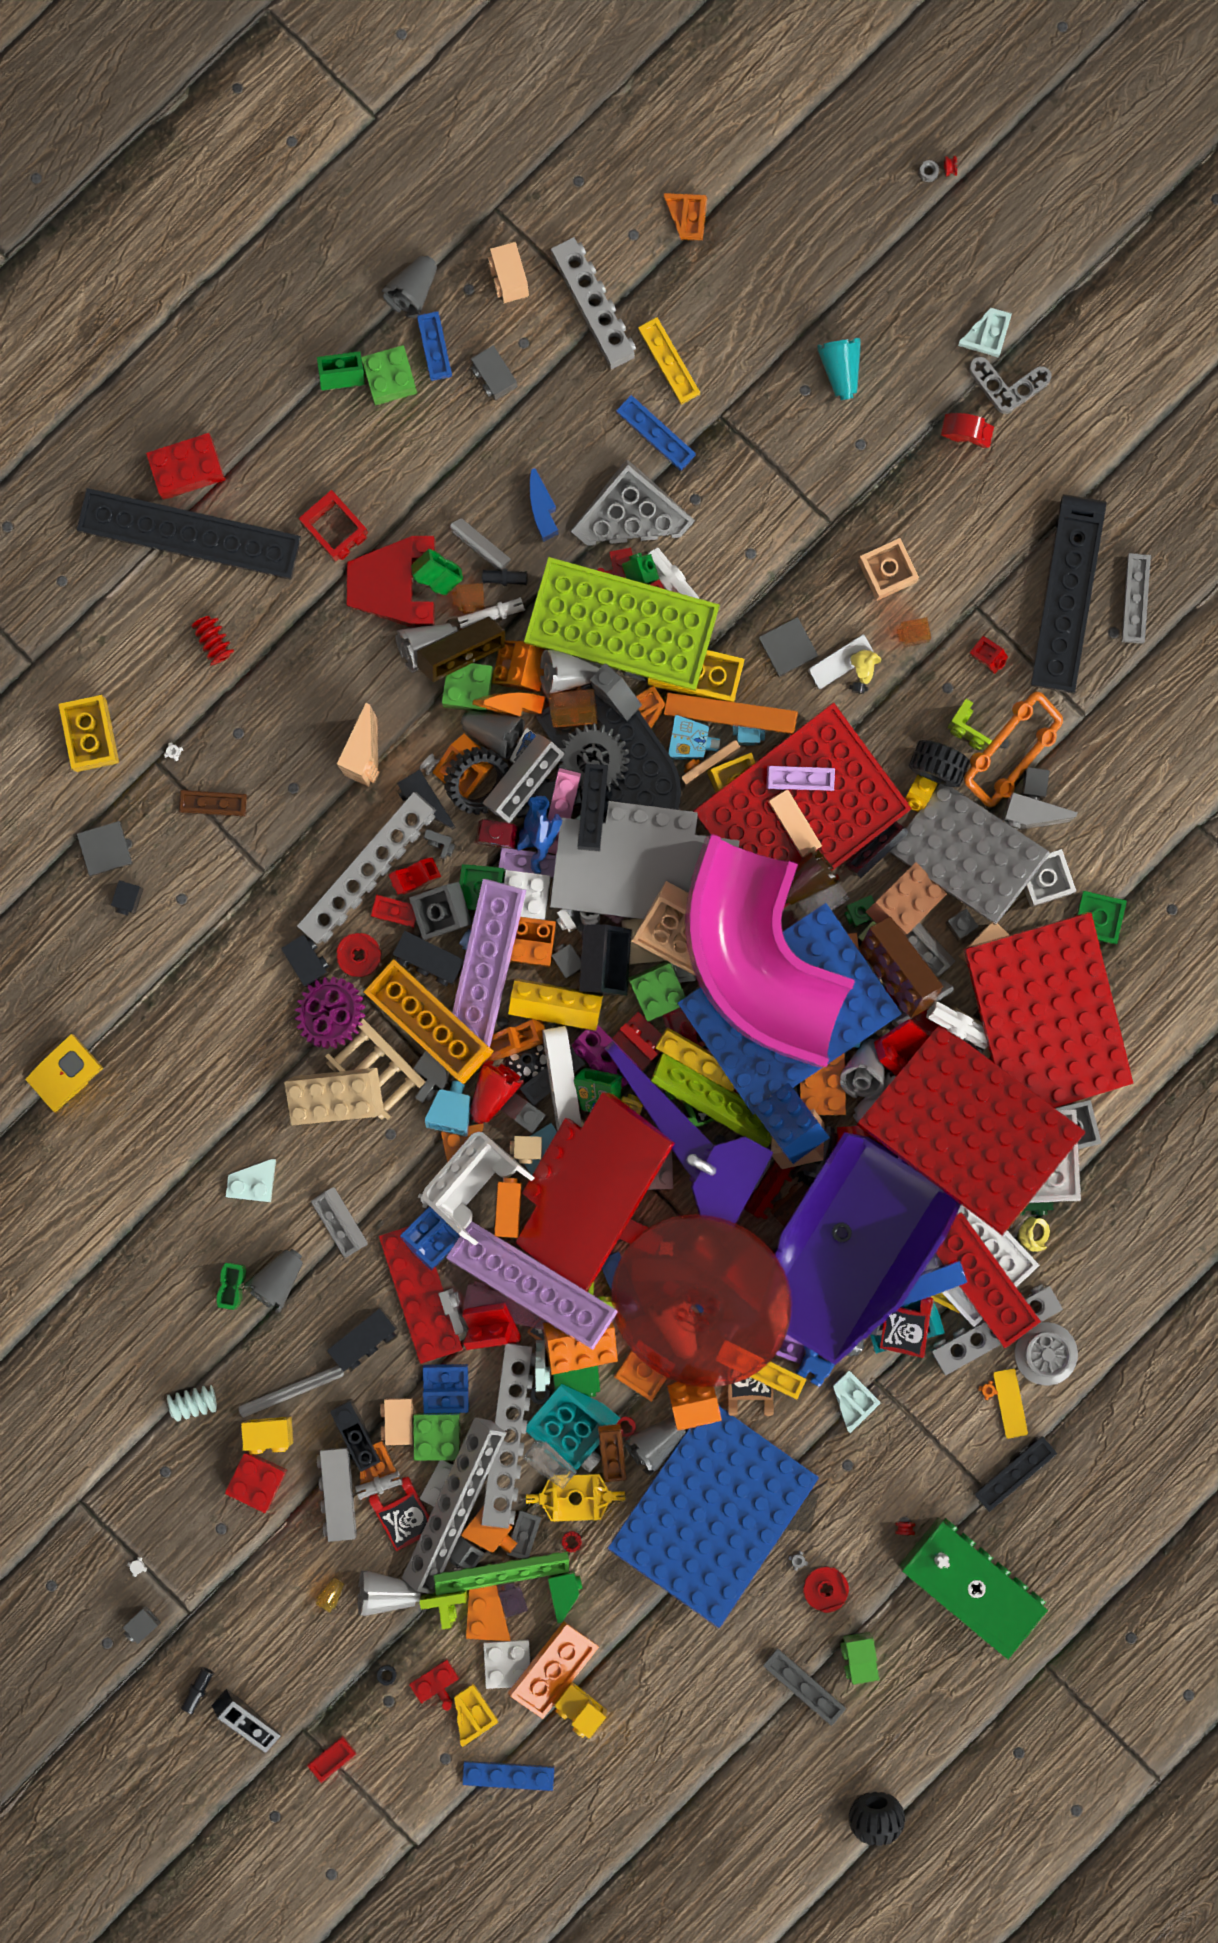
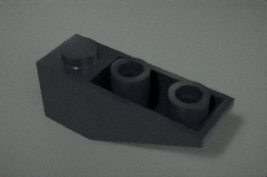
M351 1399L332 1409L330 1413L359 1471L362 1472L380 1463L379 1456L353 1400Z

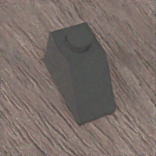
M516 1093L500 1109L531 1133L536 1131L546 1117L545 1114Z

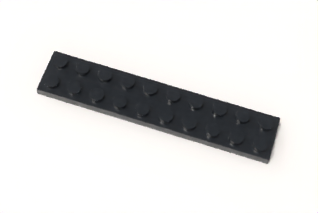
M90 488L86 489L77 531L80 533L292 580L301 542V536Z

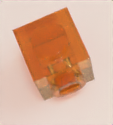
M483 583L456 585V591L452 592L453 605H457L459 611H463L464 614H471L476 612V610L485 609Z
M927 617L901 622L899 625L900 629L896 630L898 641L903 643V648L929 643L932 639Z

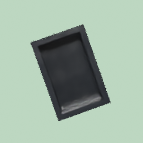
M584 925L581 974L579 979L580 992L614 996L628 995L632 929L610 925Z

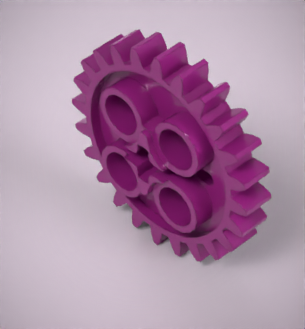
M324 977L323 984L316 980L315 988L308 985L310 992H302L305 999L297 1001L302 1006L295 1009V1011L300 1013V1016H297L295 1020L301 1022L297 1028L301 1031L303 1030L301 1036L307 1038L309 1043H314L319 1048L322 1045L325 1049H328L329 1046L336 1049L337 1043L345 1045V1038L353 1040L352 1032L355 1034L359 1033L356 1026H363L359 1018L365 1017L360 1010L366 1007L360 1003L364 998L357 995L359 990L353 988V984L350 982L346 983V980L342 978L338 981L337 978L332 977L330 981ZM339 994L338 1000L333 1003L334 997ZM319 1004L318 1011L314 1012L315 1006ZM346 1013L345 1020L341 1022L342 1015ZM327 1023V1028L322 1032V1026Z

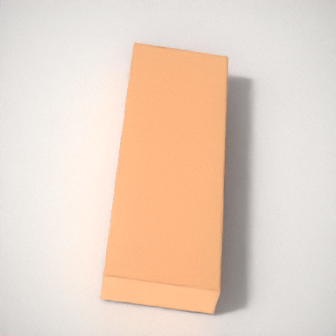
M732 741L683 775L681 782L687 787L707 773L708 770L739 751L741 746L737 741Z
M788 789L768 800V803L802 858L813 846L816 847V850L822 846Z

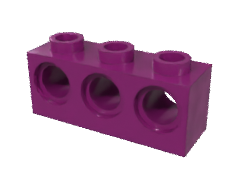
M598 1025L596 1031L586 1029L571 1045L575 1053L583 1058L592 1070L618 1075L617 1071L621 1072L604 1049L613 1040ZM585 1040H589L593 1046H589ZM619 1047V1049H620L640 1070H642V1069ZM601 1056H605L608 1062H605ZM625 1077L622 1078L621 1090L628 1084Z

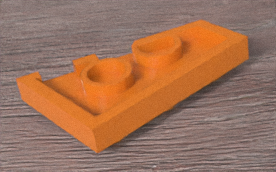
M497 1585L469 1590L466 1639L511 1642Z

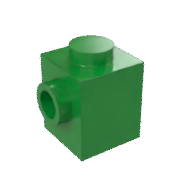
M642 553L629 556L630 561L622 564L626 579L644 584L659 580L651 554L642 556Z
M872 895L845 907L847 911L844 912L848 924H853L855 928L873 920L866 913L875 903Z

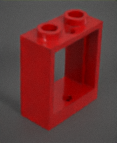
M330 490L298 518L300 523L335 562L338 559L343 560L351 552L350 549L355 544L359 546L367 539L368 531L366 527L333 490ZM336 504L358 529L337 548L333 549L312 524Z

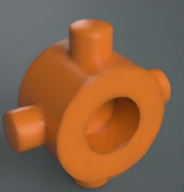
M693 759L684 766L686 768L684 772L688 773L698 766L700 760Z
M988 1381L987 1384L979 1386L978 1390L985 1396L984 1400H988L989 1397L998 1394V1391L992 1385L993 1381Z

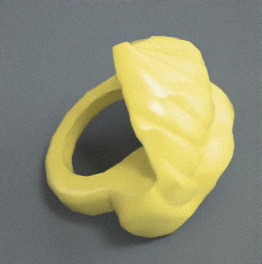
M863 650L853 654L850 660L851 664L856 667V673L861 683L868 684L873 676L874 665L880 663L882 659L870 650Z
M1028 1217L1018 1231V1241H1020L1024 1248L1032 1252L1045 1250L1047 1247L1044 1243L1048 1240L1050 1233L1049 1225L1043 1219ZM1039 1223L1043 1228V1235L1039 1240L1034 1241L1032 1230L1035 1224Z

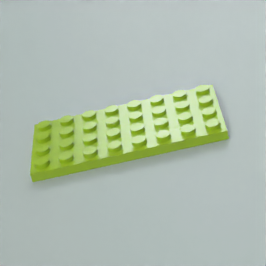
M548 557L524 643L547 650L563 652L600 665L607 664L611 668L696 691L720 605Z

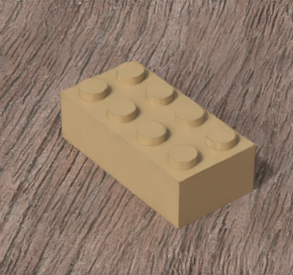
M377 1068L293 1076L284 1082L291 1125L370 1118L384 1112Z

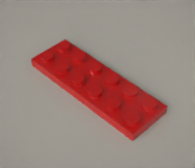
M959 1212L935 1254L943 1265L960 1261L967 1283L959 1287L1001 1345L1007 1348L1041 1323V1321L963 1213Z
M405 1227L381 1235L379 1239L419 1362L422 1364L461 1351L463 1347L459 1335L455 1334L449 1314L445 1315L438 1294L443 1292L444 1289L437 1267L431 1271L409 1249L400 1237L408 1228Z

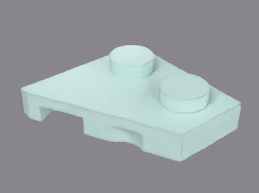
M990 308L959 341L958 346L999 357L1012 314Z
M271 1159L228 1175L226 1197L271 1202L276 1159Z
M536 1340V1391H545L546 1384H550V1367H546L545 1340Z
M849 1370L833 1385L847 1431L851 1433L881 1402Z

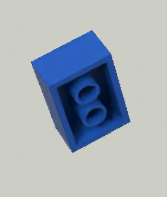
M787 1083L753 1108V1111L792 1164L830 1138L790 1083Z

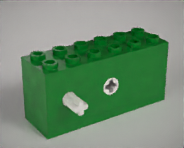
M938 1517L898 1566L903 1573L1009 1660L1049 1611L1044 1606L1046 1602L1034 1591L1028 1593L1027 1589L1029 1587L1016 1576L1013 1579L1009 1577L1011 1572L1001 1563L997 1562L994 1564L991 1562L993 1557L981 1547L977 1550L974 1547L976 1543L965 1533L959 1535L956 1532L958 1528L947 1518L942 1521ZM973 1583L975 1585H978L976 1589H974L973 1587L971 1588V1585Z

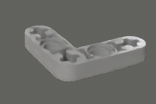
M977 357L971 362L969 372L994 407L1002 414H1008L1044 389L1051 380L1050 370L1042 366L1035 368L1008 388L987 359ZM976 364L979 366L983 364L985 366L983 372L987 377L984 381L981 380L984 377L983 373L980 370L975 371ZM1037 373H1039L1040 375H1046L1044 379L1045 382L1039 380L1033 386L1032 382L1036 380L1038 376ZM995 380L999 388L996 391L989 390L987 388L988 381ZM1026 385L1029 388V394L1026 396L1020 395L1017 391L1018 386ZM1001 390L1004 391L1001 395L1003 399H1009L1011 401L1009 404V408L1006 405L1003 407L1001 406L1002 399L1000 396H998L997 399L994 397L1001 392Z

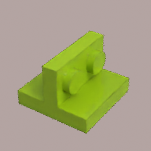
M465 1590L436 1595L435 1592L433 1594H422L419 1600L420 1608L439 1607L442 1630L449 1629L457 1618L456 1606L453 1604L466 1603L468 1593Z

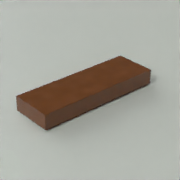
M180 790V813L246 817L247 794Z
M621 1425L598 1426L604 1482L626 1480Z

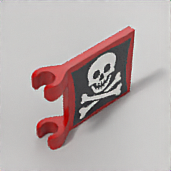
M932 1297L922 1299L921 1311L900 1307L895 1313L893 1312L883 1324L880 1349L924 1358L934 1299Z
M408 1476L402 1479V1487L407 1495L383 1507L378 1494H373L369 1497V1502L396 1552L419 1540L429 1519V1515Z

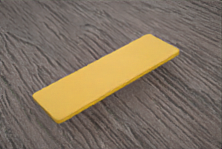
M1008 1369L994 1372L993 1375L996 1390L998 1391L997 1395L1006 1438L1028 1435L1016 1370Z

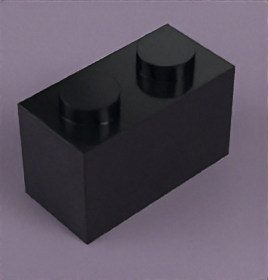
M303 934L281 949L299 979L307 988L308 985L315 983L316 980H320L328 975L327 968L330 966L323 955L319 957L315 952V949L318 948L316 943L310 937L307 939Z

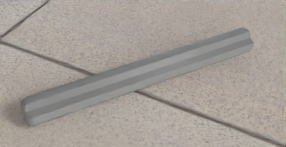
M335 1366L238 1407L239 1413L242 1417L249 1416L344 1376V1372L339 1366Z

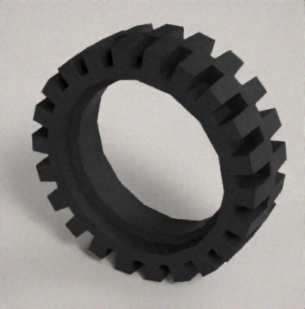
M472 747V751L468 749L463 750L464 755L457 754L456 761L451 760L450 764L452 767H447L446 773L448 775H444V781L446 782L444 788L447 791L448 797L460 810L468 814L473 812L475 815H480V811L483 814L488 813V808L483 802L508 772L509 768L505 761L493 750H487L485 747H480V749ZM479 762L492 764L496 768L497 778L491 791L475 800L463 797L459 792L458 786L464 771L471 765Z

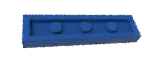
M632 395L616 411L620 417L680 471L696 456V453Z
M464 1761L463 1785L553 1791L554 1766Z

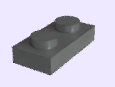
M520 1510L512 1535V1539L518 1544L510 1554L508 1552L506 1554L520 1559L529 1558L542 1518L541 1516Z

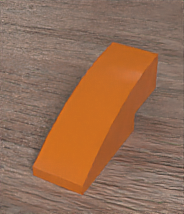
M497 693L475 699L472 705L503 715L519 717L522 712L541 714L545 697L530 693Z
M532 1019L519 1026L508 1027L493 1034L490 1048L494 1052L487 1060H499L543 1044L542 1031L545 1030L543 1021Z

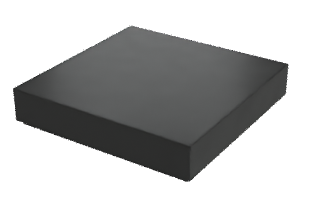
M798 617L758 638L779 677L818 657Z
M120 821L77 834L90 877L133 864Z

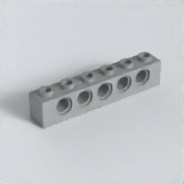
M575 237L551 248V256L612 370L633 359L636 347L631 338L627 339L624 333L626 328L621 318L617 320L614 314L616 308L612 300L607 301L604 295L606 289L602 281L596 280L594 276L596 270L592 262H587L584 257L586 251L581 242L577 243ZM571 261H578L580 266L572 268L569 266V263ZM581 280H588L591 284L588 287H581L579 282ZM591 299H598L601 303L598 306H591L589 301ZM608 318L611 322L603 326L599 323V320ZM618 337L621 341L617 345H612L609 343V339Z
M1043 1284L1034 1287L1031 1289L1032 1294L1024 1298L1028 1304L1033 1300L1039 1302L1040 1308L1035 1314L1041 1322L1063 1310L1054 1292L1048 1285L1043 1286ZM982 1319L975 1327H971L968 1330L961 1328L954 1332L952 1339L946 1341L944 1338L933 1344L934 1349L930 1351L942 1373L946 1376L996 1348L1001 1343L990 1332V1328ZM974 1333L981 1335V1342L978 1345H972L970 1342V1337ZM954 1344H960L962 1347V1352L959 1356H953L950 1352Z

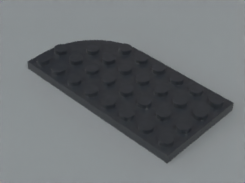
M590 683L575 688L544 709L541 714L535 715V718L550 740L558 748H566L562 740L570 742L568 733L576 736V727L581 732H584V724L591 730L593 723L596 724L597 730H600L601 726L605 725L606 733L613 728L612 737L620 734L618 743L626 742V745L621 750H629V753L623 756L630 759L629 763L623 764L628 768V771L621 772L624 776L623 780L616 779L619 784L618 786L611 784V791L606 790L605 820L609 801L679 810L681 783L677 768L639 710L626 721L594 693ZM592 745L586 746L583 749L586 750L587 748L592 747ZM595 745V748H598L601 752L606 751L603 747ZM609 754L603 757V761L608 764ZM596 755L588 757L590 762L592 760L598 761ZM578 756L577 765L579 766L583 759ZM585 767L581 768L580 770L585 773Z

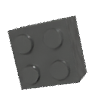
M459 882L447 884L410 897L423 940L472 925Z

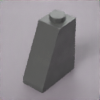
M604 664L590 679L594 693L626 721L642 706L622 677L607 664Z

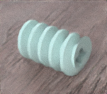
M210 1385V1391H207L205 1386H202L201 1393H198L197 1389L193 1388V1395L191 1396L185 1390L183 1398L177 1392L175 1400L170 1395H167L170 1415L177 1422L181 1421L182 1415L185 1419H189L191 1413L194 1417H197L199 1410L203 1415L207 1414L208 1408L212 1413L216 1412L217 1402L212 1385Z

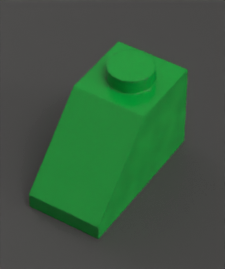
M575 1570L548 1576L558 1624L564 1621L579 1597V1589H583L580 1575L576 1576Z

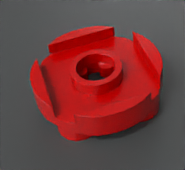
M350 934L343 938L338 945V964L350 976L365 977L372 974L380 964L382 953L379 944L368 934ZM355 950H364V959L355 961V954L353 952Z
M821 1566L812 1570L806 1576L803 1591L810 1606L821 1612L829 1613L843 1606L849 1594V1585L845 1576L837 1568ZM822 1584L832 1585L833 1589L829 1591V1595H825L824 1592L820 1593V1589L823 1588Z

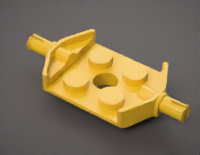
M600 1473L591 1475H550L542 1493L526 1494V1504L540 1503L551 1521L601 1520L610 1502L625 1501V1491H609ZM572 1492L581 1494L582 1501L579 1504H572L569 1501V1495Z

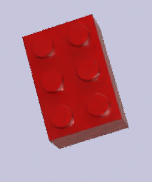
M210 433L146 453L159 495L163 500L226 480Z

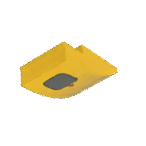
M71 1034L25 1080L55 1113L84 1088L103 1067L79 1039Z

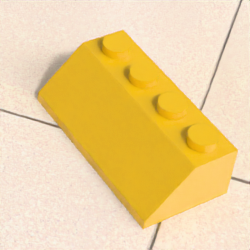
M516 978L510 997L508 1014L596 1031L603 995Z

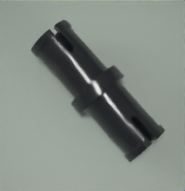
M483 569V584L493 583L502 584V586H507L508 584L527 585V571Z
M201 1667L194 1684L189 1686V1693L180 1707L183 1711L189 1714L195 1712V1708L201 1697L205 1696V1689L214 1675L212 1670Z

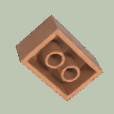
M915 862L866 913L876 923L891 916L906 936L947 893L928 877L926 871Z

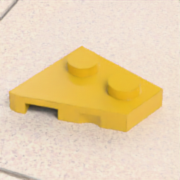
M474 1683L455 1695L460 1745L464 1747L497 1724L499 1720Z

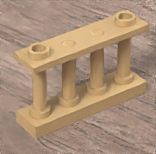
M362 1019L360 1022L363 1026H358L360 1028L359 1034L335 1058L328 1053L325 1056L328 1059L326 1064L334 1072L337 1070L346 1071L340 1064L365 1040L371 1039L376 1044L373 1047L374 1050L354 1070L368 1069L380 1056L383 1057L386 1054L392 1061L389 1063L390 1066L379 1076L380 1087L396 1071L399 1073L402 1070L407 1075L406 1081L383 1103L384 1112L378 1115L381 1120L384 1118L390 1120L392 1116L387 1111L412 1087L418 1086L421 1089L426 1081L365 1019Z

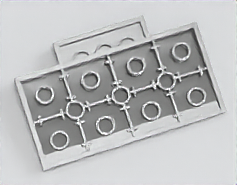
M609 801L606 823H603L600 851L578 850L580 820L561 818L563 821L559 831L550 907L644 919L666 881L689 893L692 882L691 878L704 839L708 837L695 835L698 812ZM720 838L739 848V840Z

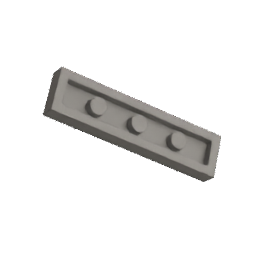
M1131 553L1127 555L1121 642L1145 643L1151 555Z

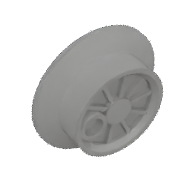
M1039 1323L1020 1337L1015 1346V1360L1018 1369L1028 1380L1039 1385H1055L1064 1381L1073 1372L1078 1359V1350L1074 1338L1065 1328L1054 1323Z

